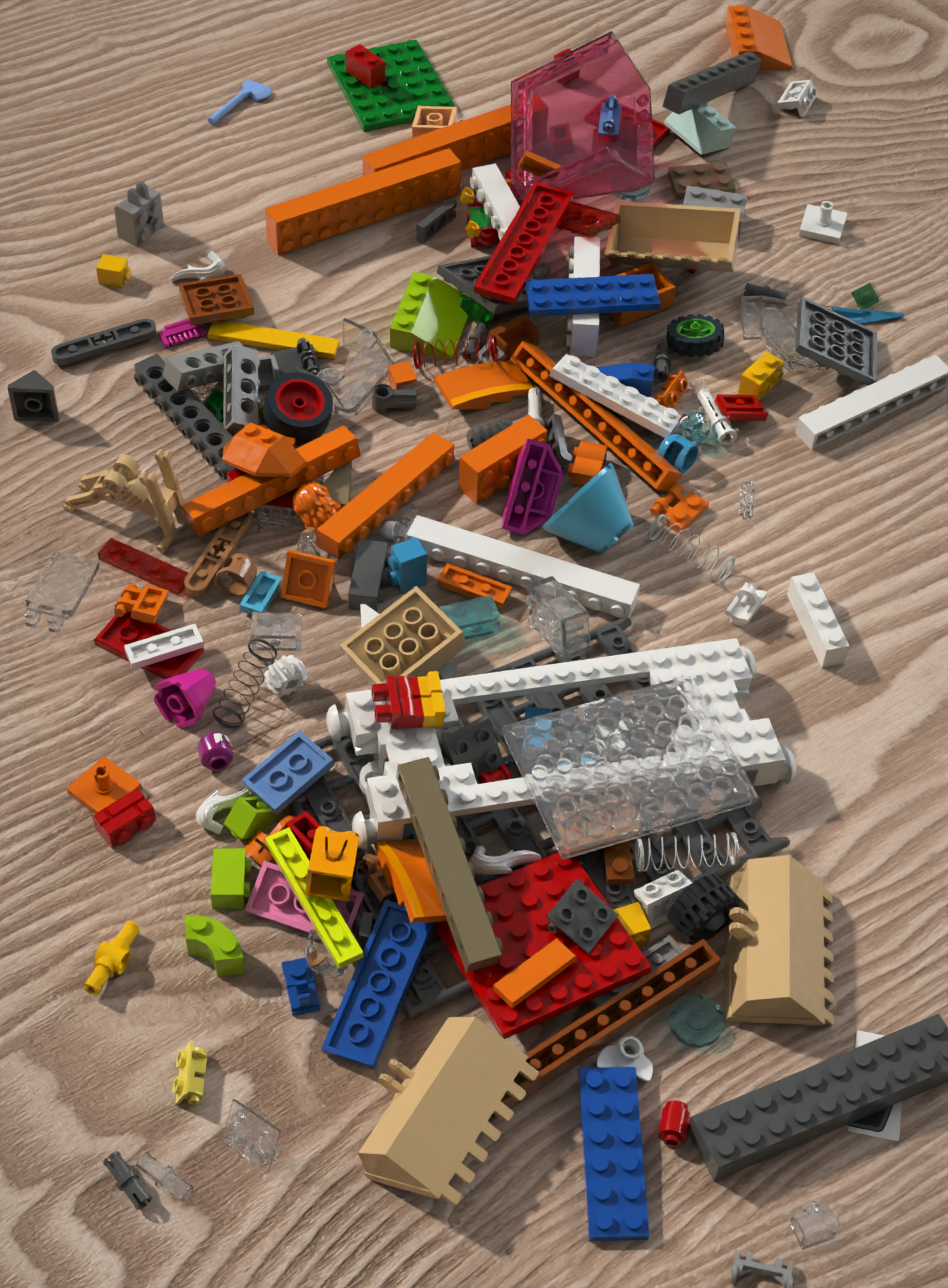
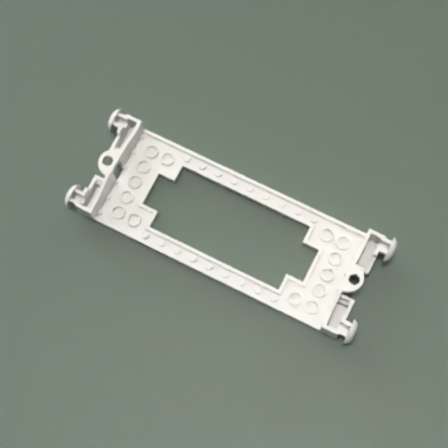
M737 638L440 680L446 710L443 727H398V729L390 730L389 723L375 721V705H385L386 701L373 702L371 690L346 693L345 712L338 713L334 704L328 709L326 716L327 729L333 740L340 742L341 737L349 736L350 742H353L356 756L372 753L374 756V761L367 763L362 768L359 776V787L366 795L370 819L364 820L362 812L359 811L354 815L352 821V831L359 834L358 847L367 850V845L374 844L375 841L403 839L404 824H410L412 820L396 779L397 768L399 764L426 757L430 758L432 766H437L440 776L438 783L440 788L445 789L447 793L449 812L454 813L455 816L747 771L752 786L777 783L778 780H783L786 784H789L796 776L797 765L791 750L783 746L780 747L769 718L751 720L745 709H740L736 700L749 698L750 696L749 687L755 676L756 663L752 652L745 647H740ZM647 677L655 697L680 695L692 727L691 730L671 733L670 740L675 751L673 755L477 784L471 763L445 766L435 729L458 726L459 720L454 705ZM386 750L389 761L385 762L384 764V754Z

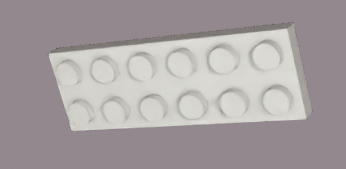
M566 354L553 367L549 375L664 438L671 435L679 425L681 415L676 410L666 408L660 405L654 398L645 397L637 389L619 383V380L615 377L606 376L598 368L580 362V359L576 356Z

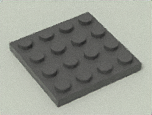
M491 256L438 265L437 274L443 277L446 282L457 287L460 292L471 297L474 302L481 304L489 313L499 314L519 308H528L525 287L514 305L474 293V285Z
M802 297L798 302L795 351L803 357L817 361L822 366H828L836 370L841 375H847L855 379L860 384L869 386L877 382V332Z

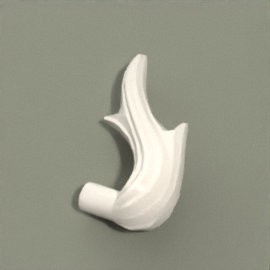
M211 251L207 257L213 264L205 268H196L188 264V269L175 273L171 277L170 282L188 278L199 280L218 278L226 271L225 261Z
M245 788L232 795L219 796V790L217 789L197 810L196 822L200 827L219 835L224 825L212 820L213 816L221 810L232 809L237 799L247 797L250 791Z
M477 846L469 862H472L477 875L490 876L512 873L510 868L537 862L542 857L536 852L527 850L516 852L511 850L508 854L492 857L484 855L486 849L483 846Z

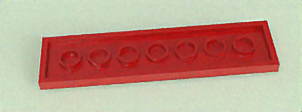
M534 182L475 283L474 293L513 305L516 303L525 287V281L530 278L574 198L573 192Z

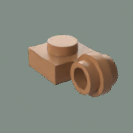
M373 854L365 855L360 861L359 866L364 875H369L366 882L378 900L383 902L396 897L394 889H388L378 856Z

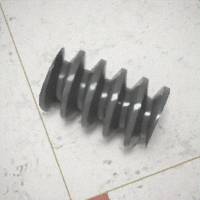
M505 418L501 419L500 422L494 421L492 425L485 424L484 427L479 426L475 430L469 429L467 432V442L470 450L513 425V423Z

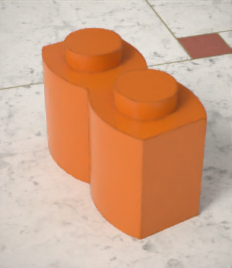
M581 441L579 447L574 448L572 460L575 461L574 463L570 462L568 476H571V484L584 486L604 468L607 457V445Z

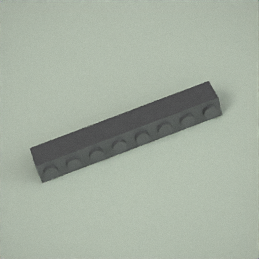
M745 52L668 85L662 107L679 115L755 82L762 59L757 58L756 54L752 52Z

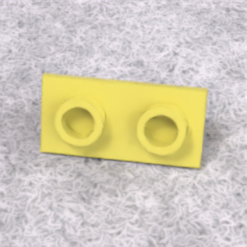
M190 1041L184 1050H180L177 1056L176 1066L180 1067L179 1076L176 1077L173 1085V1093L176 1094L175 1105H178L183 1099H188L189 1104L196 1105L203 1098L205 1079L194 1076L195 1074L204 1076L208 1055L203 1047H195L193 1049V1041Z

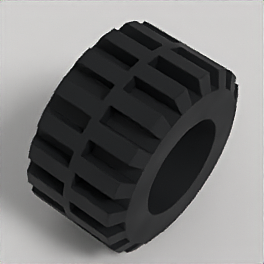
M708 874L691 883L679 894L670 907L667 918L690 945H694L702 939L707 941L718 934L732 920L729 917V910L735 907L738 908L741 900L718 874Z

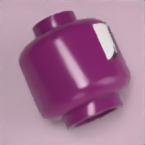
M211 732L202 737L198 742L197 749L200 761L205 768L220 771L225 769L233 760L232 746L228 736L225 734Z

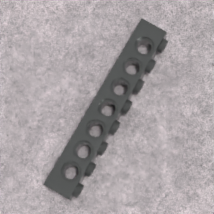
M158 354L134 364V380L137 385L145 389L147 396L151 400L154 399L162 413L165 412L169 416L171 423L174 426H178L184 438L189 439L193 443L195 450L198 453H202L210 467L213 466L217 470L219 477L227 482V473L237 469L223 463L222 460L224 446L233 438L231 434L190 389L177 391L163 377L165 362Z

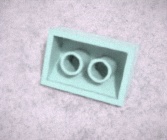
M707 103L679 115L672 112L664 120V124L701 155L729 148L736 129L727 118L723 117L715 108Z

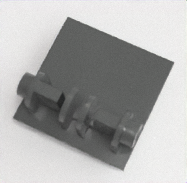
M305 338L298 340L297 347L270 353V355L275 356L279 368V377L291 372H302L313 375L319 380H324L314 347Z
M577 878L546 917L549 919L548 930L554 934L561 931L564 932L583 951L589 954L618 917V914Z

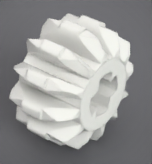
M284 655L280 660H275V663L269 665V670L264 673L266 686L279 697L289 696L291 692H296L297 688L303 686V681L308 678L305 665L293 655L288 657Z

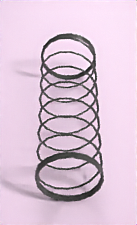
M262 639L250 640L248 644L249 653L265 662L272 661V665L277 656L275 647ZM261 642L268 645L275 652V657L273 655L272 658L261 657L252 651L250 644ZM248 662L249 664H251V665H253V666H255V667H257V668L260 667V666L254 665V664L251 663V662ZM241 669V670H236V671H242V672H244V673H246V674H248V675H250V676H252V677L254 676V675H251V674H249V673L243 671L242 669ZM262 673V676H254V677H263V681H262L260 684H258V685H248V684H245V685L248 686V687H249V686H258V691H259V685H261V684L264 682V675H263V673ZM230 686L231 689H225V690L223 691V693H224L226 690H233V691H235V692L241 694V695L246 699V697H245L244 695H247V694H242V693H240V692L234 690L231 686ZM257 691L256 693L250 694V695H253V700H252V702H253L254 699H255V695H254V694H257L258 691ZM229 698L225 699L235 703L236 705L240 704L230 700ZM248 702V710L246 712L243 711V713H237L229 707L220 705L215 707L213 717L225 727L239 728L245 719V713L250 709V703ZM224 709L235 714L240 719L238 723H226L241 724L235 726L224 723V720L217 717L215 710Z

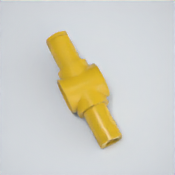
M127 921L116 938L111 939L109 943L104 941L100 944L94 956L95 969L84 984L86 992L97 996L108 978H112L115 973L121 975L125 971L131 956L130 945L140 932V927L136 923Z

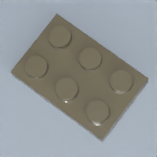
M727 163L668 167L667 174L676 199H684L687 186L735 193L736 188Z

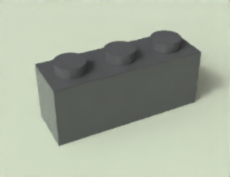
M359 540L348 593L349 609L360 610V604H366L377 612L379 603L384 602L385 589H382V585H387L388 570H386V566L390 567L388 557H391V552H388V542Z

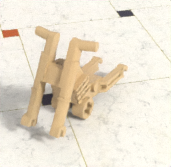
M159 449L155 455L163 476L162 481L166 485L165 490L160 489L155 473H152L149 477L147 472L138 470L139 465L133 457L121 455L113 466L114 471L104 470L90 475H83L78 487L84 491L92 489L89 492L68 496L63 506L66 511L73 512L75 509L95 505L101 500L108 502L122 500L123 504L126 503V507H131V511L137 508L149 516L158 518L164 533V538L156 547L161 553H165L178 535L172 516L173 511L179 524L183 525L187 522L181 506L185 504L178 484V478L170 461L172 453L169 450L163 454V451Z

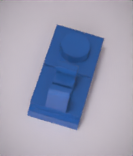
M308 957L282 962L292 1016L319 1011V1000Z

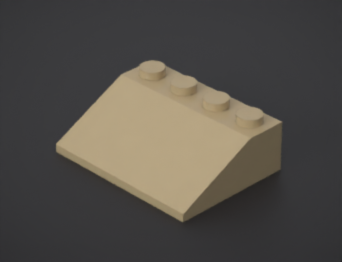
M417 586L340 644V648L371 686L373 684L386 683V676H395V678L398 676H427L428 672L437 671L467 647L463 631Z

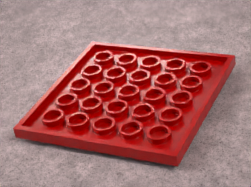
M564 850L480 886L484 894L485 901L483 905L485 911H489L493 918L494 927L492 930L495 937L500 938L503 946V953H501L498 964L466 973L448 921L436 922L434 926L438 936L503 1039L516 1035L651 973V965L618 917L589 954L583 951L564 932L561 931L554 934L548 930L549 919L546 916L577 878L609 906L575 856L567 858ZM557 938L576 956L575 962L512 1009L494 991L493 985Z

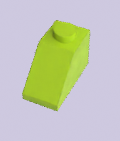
M256 796L240 797L234 804L224 825L231 829V834L236 838L242 840L253 838L259 829L262 832L283 815L285 810L283 809L276 815Z

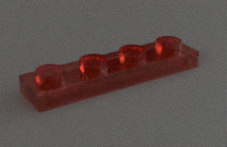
M110 538L97 553L99 560L162 589L169 590L173 594L179 595L185 588L184 580L188 572L113 538Z

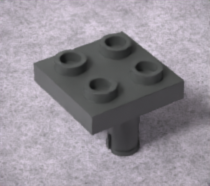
M482 716L441 739L443 744L440 748L442 757L448 759L450 766L471 763L476 779L481 773H487L504 763L488 717Z

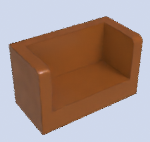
M524 314L489 331V338L494 334L497 346L506 354L507 358L504 361L512 357L522 341L538 345L539 329Z

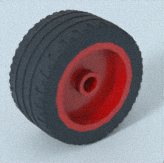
M291 372L283 376L281 375L270 385L266 394L263 408L265 424L271 431L297 438V444L309 443L321 437L327 429L333 411V398L324 382L313 375L302 372Z

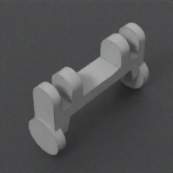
M736 1249L734 1265H732L730 1275L731 1284H735L736 1279H739L740 1276L753 1273L775 1278L782 1285V1288L793 1287L792 1261H788L786 1269L782 1268V1259L778 1258L775 1260V1266L752 1262L753 1253L746 1252L745 1260L740 1259L741 1250Z

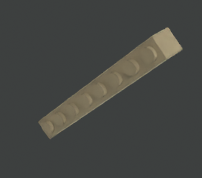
M429 757L399 764L396 779L466 973L496 965L500 960L501 953H503L502 942L499 937H495L492 930L494 927L492 915L489 911H485L483 905L485 901L482 888L480 886L477 887L474 881L475 869L472 862H467L465 856L466 845L464 839L458 837L456 832L457 821L454 813H450L448 810L447 793L445 789L440 788L438 783L440 776L437 766H432Z

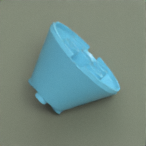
M609 463L607 467L605 466L568 500L569 503L558 510L542 528L556 536L599 552L601 555L634 525L612 463Z

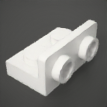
M812 80L790 82L778 101L779 110H793L797 108L800 117H804L817 96V90L813 86Z
M679 870L634 890V896L642 903L643 912L651 929L668 921V911L673 902L692 883Z

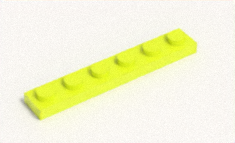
M290 827L266 837L265 842L338 969L362 959L363 951L333 900L305 895L310 861Z

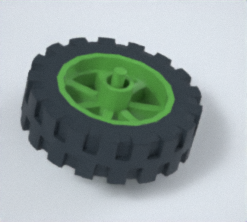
M690 314L687 317L680 316L677 320H672L671 324L667 326V345L670 346L672 352H678V355L704 357L706 354L712 355L713 352H718L720 347L724 346V325L720 323V320L713 319L712 316L705 317L702 314L697 316Z

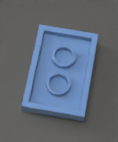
M299 730L242 779V783L278 815L330 770L335 763L327 753Z

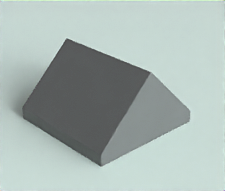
M36 370L8 385L14 420L59 422L60 417L54 386Z

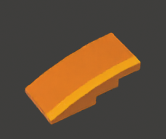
M513 361L476 364L434 377V382L451 409H489L492 402H511L513 396H528L529 389L534 388L522 369Z
M419 840L375 841L374 846L388 889H394L399 906L406 907L410 923L447 921Z

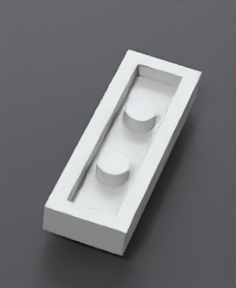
M192 624L124 645L130 665L134 670L204 648V643L196 624Z

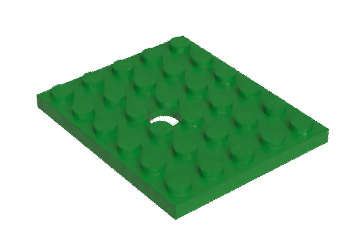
M417 39L368 49L385 61V83L388 84L386 88H381L378 85L370 89L346 71L345 54L327 57V64L363 132L414 122L418 106L456 107Z

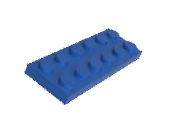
M653 274L525 281V292L530 317L660 310V300Z
M385 900L363 950V958L357 964L321 1048L323 1053L375 1070L436 922L411 924L405 906H399L398 903Z
M636 1067L579 1068L578 1080L589 1241L648 1240L649 1226Z

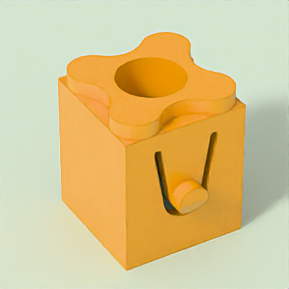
M324 826L316 829L305 895L349 901L359 842L358 833L354 831L336 832Z

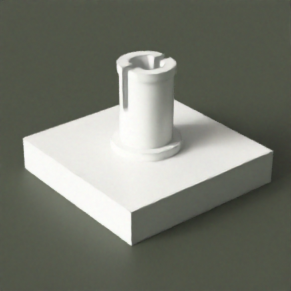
M823 201L821 207L808 204L799 236L839 245L847 213L832 210L833 203L830 201Z

